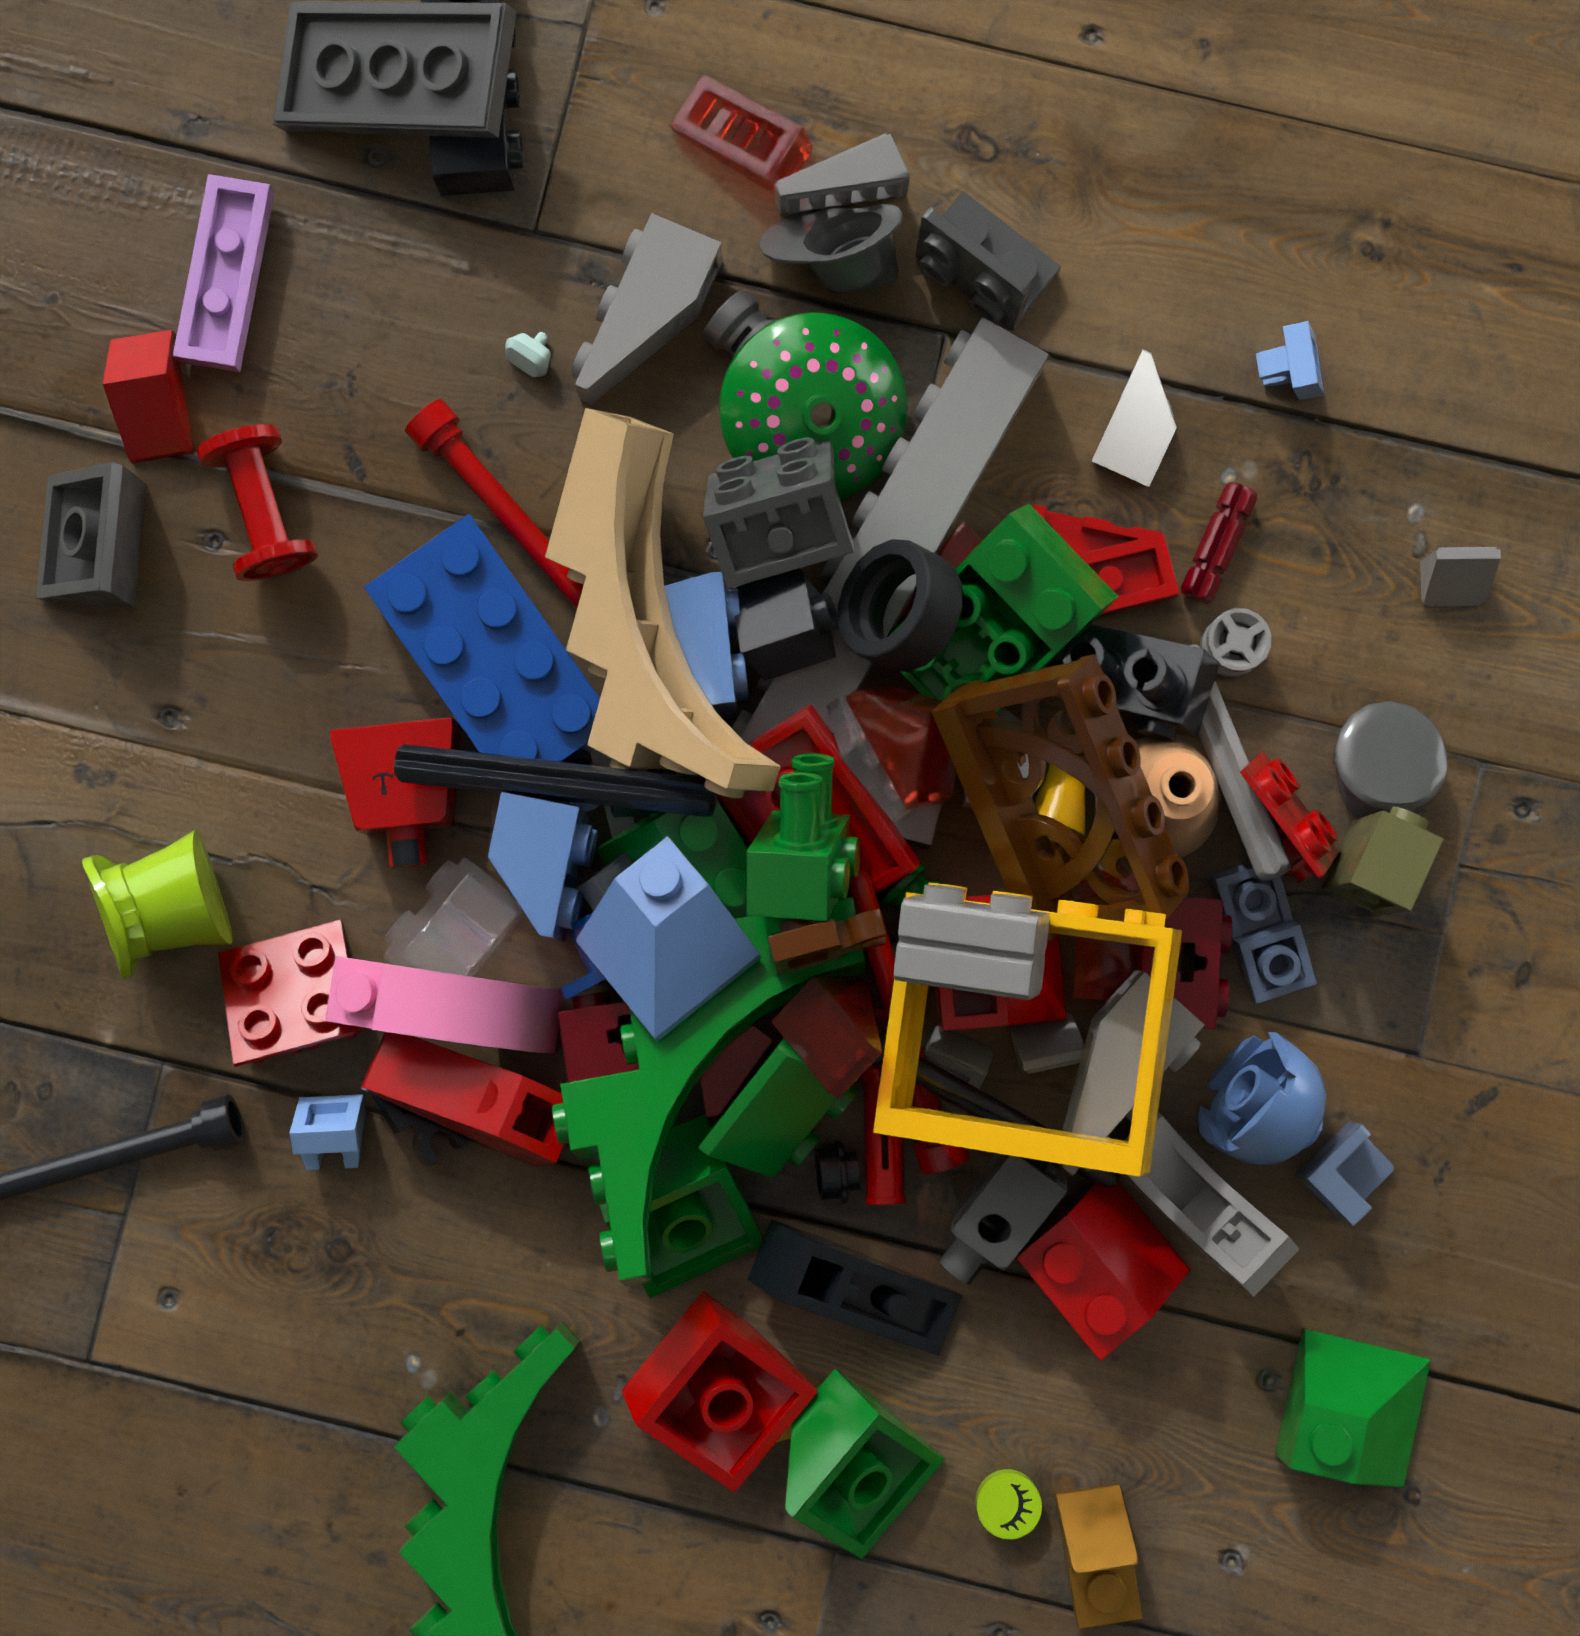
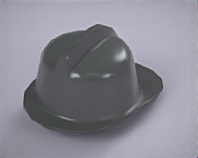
M890 204L872 205L863 208H825L804 211L787 216L772 224L762 234L759 247L765 257L775 262L808 264L822 285L835 293L862 291L892 285L897 280L899 274L893 233L901 225L903 213L898 206Z

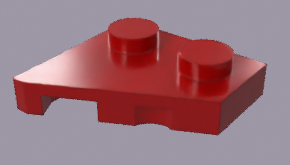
M1032 505L1044 520L1119 596L1098 617L1174 599L1180 594L1163 532L1135 526L1123 528L1113 525L1108 520L1085 516L1082 519L1046 511L1047 507Z

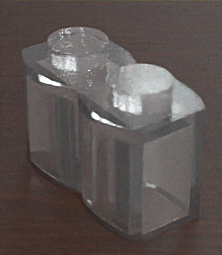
M464 857L457 866L449 860L435 873L427 884L425 890L432 896L425 906L416 915L407 910L389 929L384 940L391 946L383 957L392 965L474 977L488 957L498 948L525 913L508 890L467 857Z

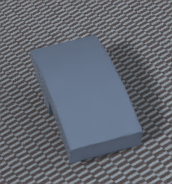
M1251 862L1210 875L1216 898L1223 900V914L1231 915L1232 917L1231 944L1253 1001L1256 1004L1316 985L1317 982L1301 925L1293 920L1281 876L1272 880L1262 881L1256 875Z

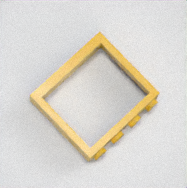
M930 882L928 883V885H943V886H951V887H957V888L965 889V898H964V901L990 905L989 903H981V902L967 901V900H966L967 887L947 885V884H937V883H930ZM993 891V893H992V894L1017 895V896H1023V897H1028V898L1033 899V896H1028V895H1021V894H1014V893H1007V892H999V891ZM906 892V897H905V898H908V897H911V896H914V895H922V896H923V894H915V893H908V892ZM1058 900L1057 913L1031 909V911L1049 913L1048 933L1155 947L1129 1141L913 1107L912 1103L929 985L896 981L895 978L873 1133L1138 1177L1150 1173L1182 930L1165 928L1166 914L1125 909L1124 922L1097 918L1099 905Z

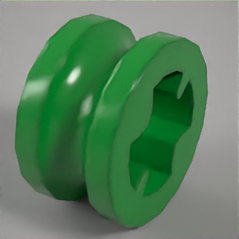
M921 861L917 870L905 876L880 901L885 907L892 905L898 909L899 916L897 919L899 921L901 904L906 897V892L924 894V885H928L929 882L943 884L938 878L930 880L925 876L926 866Z

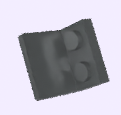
M964 191L959 194L943 215L930 207L921 218L915 254L921 260L919 262L920 268L928 277L943 287H948L952 283L970 297L968 301L970 307L981 318L983 317L996 325L1001 321L1011 330H1014L1059 274L1061 266Z
M813 438L797 439L782 445L777 450V455L753 461L751 456H740L727 460L716 467V473L708 476L703 519L727 589L854 553L853 540L835 486L834 451L830 440L815 443Z

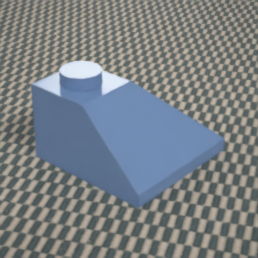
M668 836L614 878L576 939L580 948L657 1042L762 958L709 884Z

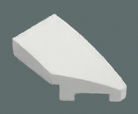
M1142 350L1092 458V462L1148 487L1177 428L1171 406L1167 400L1150 352Z

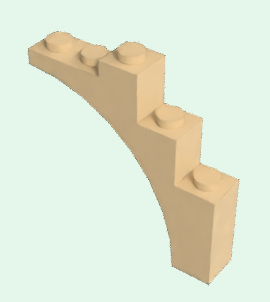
M585 408L545 557L568 567L567 578L584 584L566 651L589 661L588 671L590 673L606 678L587 745L611 757L609 766L612 768L647 772L648 769H667L690 775L699 774L706 778L704 784L706 789L731 798H742L745 790L773 791L780 765L745 743L717 714L692 675L674 630L664 586L660 538L663 484L674 434L632 417Z

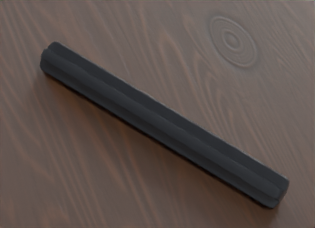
M404 744L398 747L394 761V775L399 781L404 783L500 794L505 792L526 797L710 817L714 814L718 797L717 793L704 787L706 778Z

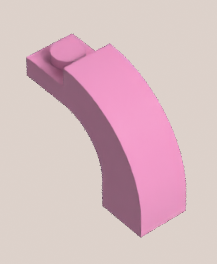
M335 956L325 1021L436 1040L555 1054L560 1026L558 1012L562 1011L564 995L561 990Z

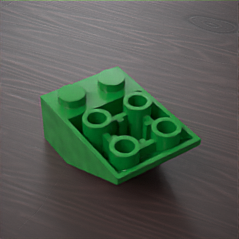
M1027 504L1009 513L955 568L962 583V610L957 628L944 650L927 665L901 673L936 708L961 684L983 680V683L1044 669L1064 650L1065 646L1074 637L1079 636L1119 596L1030 504ZM903 622L893 632H895L903 624ZM1002 708L995 709L996 713Z

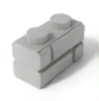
M924 885L923 896L914 895L904 898L901 904L898 930L899 942L896 948L893 974L896 981L1030 1000L1040 994L1043 983L1044 955L1047 948L1050 916L1046 912L1031 911V898L1008 894H991L990 905L964 901L965 889L943 885Z

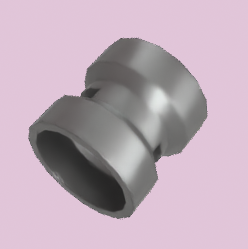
M744 289L731 296L717 310L706 325L703 337L716 349H726L734 357L753 334L777 319L768 320L760 313L759 302Z

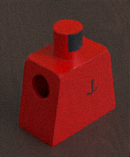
M452 717L330 730L332 747L356 831L365 835L386 833L389 868H410L428 865L425 829L453 826L457 789L399 781L394 775L395 755L398 747L404 744L460 750V724Z

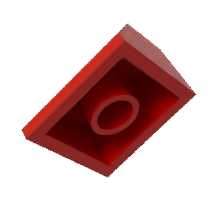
M1090 1182L1044 1220L1015 1257L1100 1361L1147 1323L1191 1270L1120 1182L1108 1189Z
M702 1291L621 1390L637 1427L734 1493L818 1392L815 1386L751 1324L705 1291Z

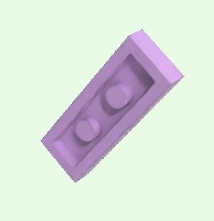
M208 174L173 351V357L178 362L240 373L275 195L270 184Z

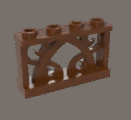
M1096 655L1084 656L1078 661L983 683V680L961 684L931 712L1008 893L1033 896L1031 908L1033 910L1057 913L1058 900L1099 905L1097 916L1099 919L1124 922L1125 909L1166 914L1165 920L1169 919L1189 893L1187 867L1183 859L1175 853L1165 828V816L1162 805L1151 793L1140 766L1141 756L1138 745L1126 731L1116 706L1115 688L1109 677L1103 674ZM1051 696L1062 698L1075 730L1068 728L1064 724L1062 719L1064 709L1060 710L1050 720L1047 730L1040 728L1039 708L1043 699ZM1022 703V723L998 719L995 709ZM1025 754H1028L1029 761L1027 778H1023L1018 766L1019 764L1021 767L1026 762ZM1046 762L1067 772L1099 797L1094 822L1084 844L1067 826L1051 817L1038 814L1031 796L1040 787L1044 779ZM1048 836L1053 838L1060 844L1055 849L1056 854L1054 853ZM1121 857H1127L1140 889L1126 891L1115 886L1103 875L1097 864L1100 862L1104 870L1113 877L1127 879L1131 873L1121 864ZM1085 878L1098 896L1074 900L1070 889ZM1048 933L1047 941L1052 940L1057 934Z

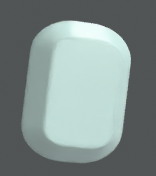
M539 332L534 339L525 333L508 338L505 345L506 358L510 363L528 375L543 377L547 373L551 358V352L545 347L549 338L543 332Z

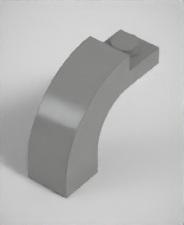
M1158 1113L1150 1173L1141 1177L1122 1175L1224 1273L1229 1274L1254 1297L1298 1252L1299 1247L1287 1234L1225 1182L1181 1138L1166 1119ZM1124 1117L1108 1137L1129 1141L1131 1121Z

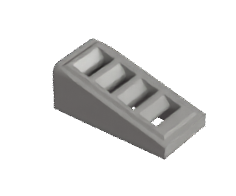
M885 133L778 180L777 184H775V205L780 215L898 198L907 195L910 177L891 134L887 135Z

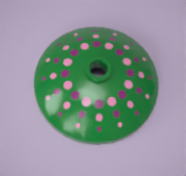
M809 312L786 316L764 326L753 334L732 359L724 376L719 397L720 428L726 448L732 459L740 456H751L753 461L777 455V450L782 445L801 438H813L815 443L830 440L834 451V481L840 500L860 492L883 473L882 468L898 439L900 437L903 438L907 421L908 405L905 383L901 370L889 349L878 337L862 325L847 318L828 313ZM819 403H828L831 407L829 421L824 425H814L811 421L813 407Z

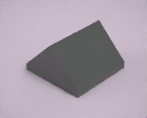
M109 462L48 475L35 599L135 607L147 484L124 465Z

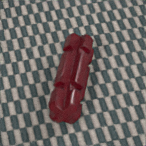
M1229 482L1223 489L1216 505L1219 512H1214V515L1211 516L1192 560L1196 565L1188 569L1181 585V593L1188 598L1205 604L1210 603L1215 598L1222 582L1219 574H1224V571L1227 570L1246 525L1242 521L1250 517L1258 499L1257 493L1254 490L1235 482Z

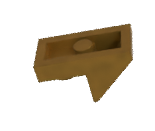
M1112 1483L1055 1492L1075 1623L1078 1629L1143 1619L1134 1565L1139 1563L1120 1484Z

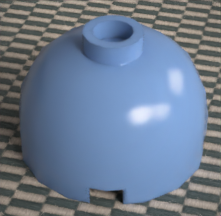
M1268 1032L1270 1039L1262 1041L1253 1035L1242 1041L1227 1054L1212 1074L1207 1085L1211 1090H1219L1212 1100L1210 1111L1201 1105L1199 1108V1132L1203 1138L1227 1156L1243 1163L1274 1165L1298 1154L1302 1149L1312 1145L1322 1130L1327 1096L1322 1075L1318 1067L1299 1048L1276 1032Z

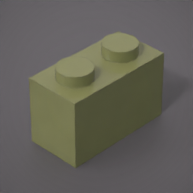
M1392 807L1390 813L1383 810L1353 820L1322 889L1378 916L1411 911L1444 838L1426 830L1429 821L1399 807Z

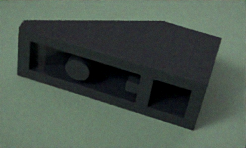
M799 568L729 588L738 589L740 613L734 617L741 654L764 681L836 657L832 632L839 630L835 605L827 592L823 594L818 593Z
M772 1219L747 1279L783 1303L938 1356L963 1296L956 1291L828 1239Z

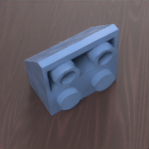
M722 572L707 573L666 585L665 591L674 630L692 675L722 719L738 718L737 701L749 700L745 658L741 653L732 654L731 639L738 638L734 617L740 613L738 589H725Z
M501 792L488 858L538 934L547 938L565 941L567 929L573 930V922L581 919L585 898L579 892V889L575 888L580 866L591 867L598 831L592 829V825H589L590 817L579 807Z

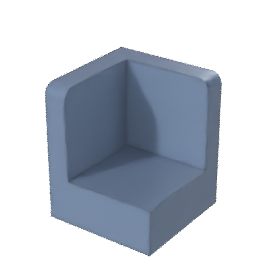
M1348 1121L1294 1175L1339 1221L1354 1226L1372 1209L1365 1199L1393 1172L1394 1166L1368 1139L1371 1133L1363 1124Z

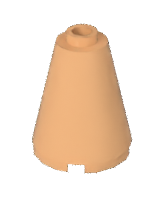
M1151 737L1136 739L1135 742L1138 745L1141 756L1140 766L1152 795L1162 805L1165 816V828L1175 853L1181 858L1187 856L1208 839L1219 819L1221 789L1213 768L1197 749L1181 740L1175 739L1174 742H1169ZM1095 795V810L1097 811L1099 797Z

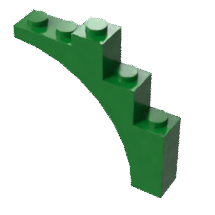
M853 897L837 900L828 920L834 919L836 923L855 916ZM762 916L736 918L734 920L762 958L658 1042L630 1009L632 1024L620 1026L627 1065L639 1063V1070L560 1084L563 1103L552 1105L557 1140L559 1144L569 1143L570 1150L577 1159L599 1156L600 1164L589 1165V1174L595 1204H607L611 1230L600 1232L602 1257L606 1272L617 1271L619 1281L623 1285L630 1286L652 1282L648 1228L655 1176L671 1128L697 1082L734 1040L770 1012L817 988L865 975L863 951L844 953L837 960L776 975L769 949L768 936L780 933L778 926L791 919Z
M561 1322L551 1333L542 1324L513 1351L521 1361L511 1371L501 1378L495 1370H492L465 1396L473 1405L469 1410L451 1391L438 1404L428 1395L400 1422L407 1433L398 1441L394 1448L445 1503L441 1507L434 1498L431 1499L404 1526L411 1536L398 1552L448 1606L445 1610L439 1602L435 1603L409 1629L413 1636H519L512 1621L500 1574L498 1516L504 1473L525 1415L543 1384L571 1354L580 1341L564 1322Z

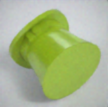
M197 829L169 846L129 865L126 863L115 865L110 860L99 855L83 858L82 864L122 980L132 978L136 973L140 959L152 956L153 951L195 945H230L233 943L232 928L206 846Z

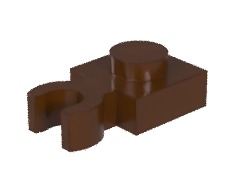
M880 909L857 914L836 923L834 919L823 922L791 919L779 925L780 933L768 936V942L776 975H781L840 959L841 954L882 946L886 944L885 937H887Z

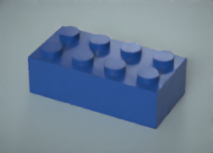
M470 514L464 516L364 586L366 592L480 753L569 762L574 759H583L595 750L588 746L587 743L600 697Z

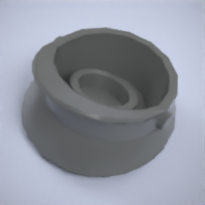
M1391 701L1366 705L1351 715L1340 730L1336 749L1333 752V764H1336L1338 787L1347 807L1359 818L1383 810L1390 813L1392 807H1399L1413 812L1417 807L1426 804L1437 794L1444 783L1448 769L1447 752L1443 738L1433 722L1414 707Z

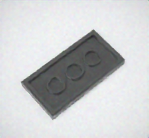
M290 2L273 125L288 132L499 138L517 11L507 3Z

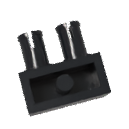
M1090 624L1079 636L1074 637L1065 646L1062 657L1064 664L1078 661L1084 656L1096 655L1103 674L1108 676L1113 683L1116 692V706L1122 720L1139 724L1137 732L1157 740L1174 742L1177 734L1194 738L1198 737L1219 667L1205 649L1095 624Z

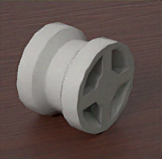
M1233 608L1219 615L1204 630L1200 639V648L1205 649L1219 665L1218 675L1237 678L1249 673L1266 659L1271 648V632L1267 622L1258 613L1245 608ZM1232 651L1234 653H1241L1244 659H1241L1239 655H1234L1229 652Z

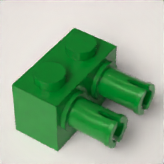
M813 753L794 756L792 759L793 773L780 776V810H773L747 850V915L827 921L837 900L846 899L850 877H857L859 871L860 839L858 837H850V815L832 812L833 757Z

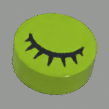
M1012 1469L995 1471L981 1482L976 1493L975 1505L979 1519L985 1529L996 1537L1009 1540L1021 1538L1030 1533L1040 1519L1042 1512L1040 1494L1033 1481L1022 1472Z

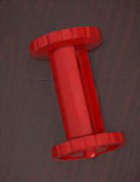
M255 424L231 429L210 437L197 447V454L202 466L209 468L227 467L253 549V551L241 556L232 564L236 579L241 581H258L274 578L301 569L318 558L317 549L313 541L306 539L288 540L263 460L264 456L275 451L282 444L278 427L271 424Z

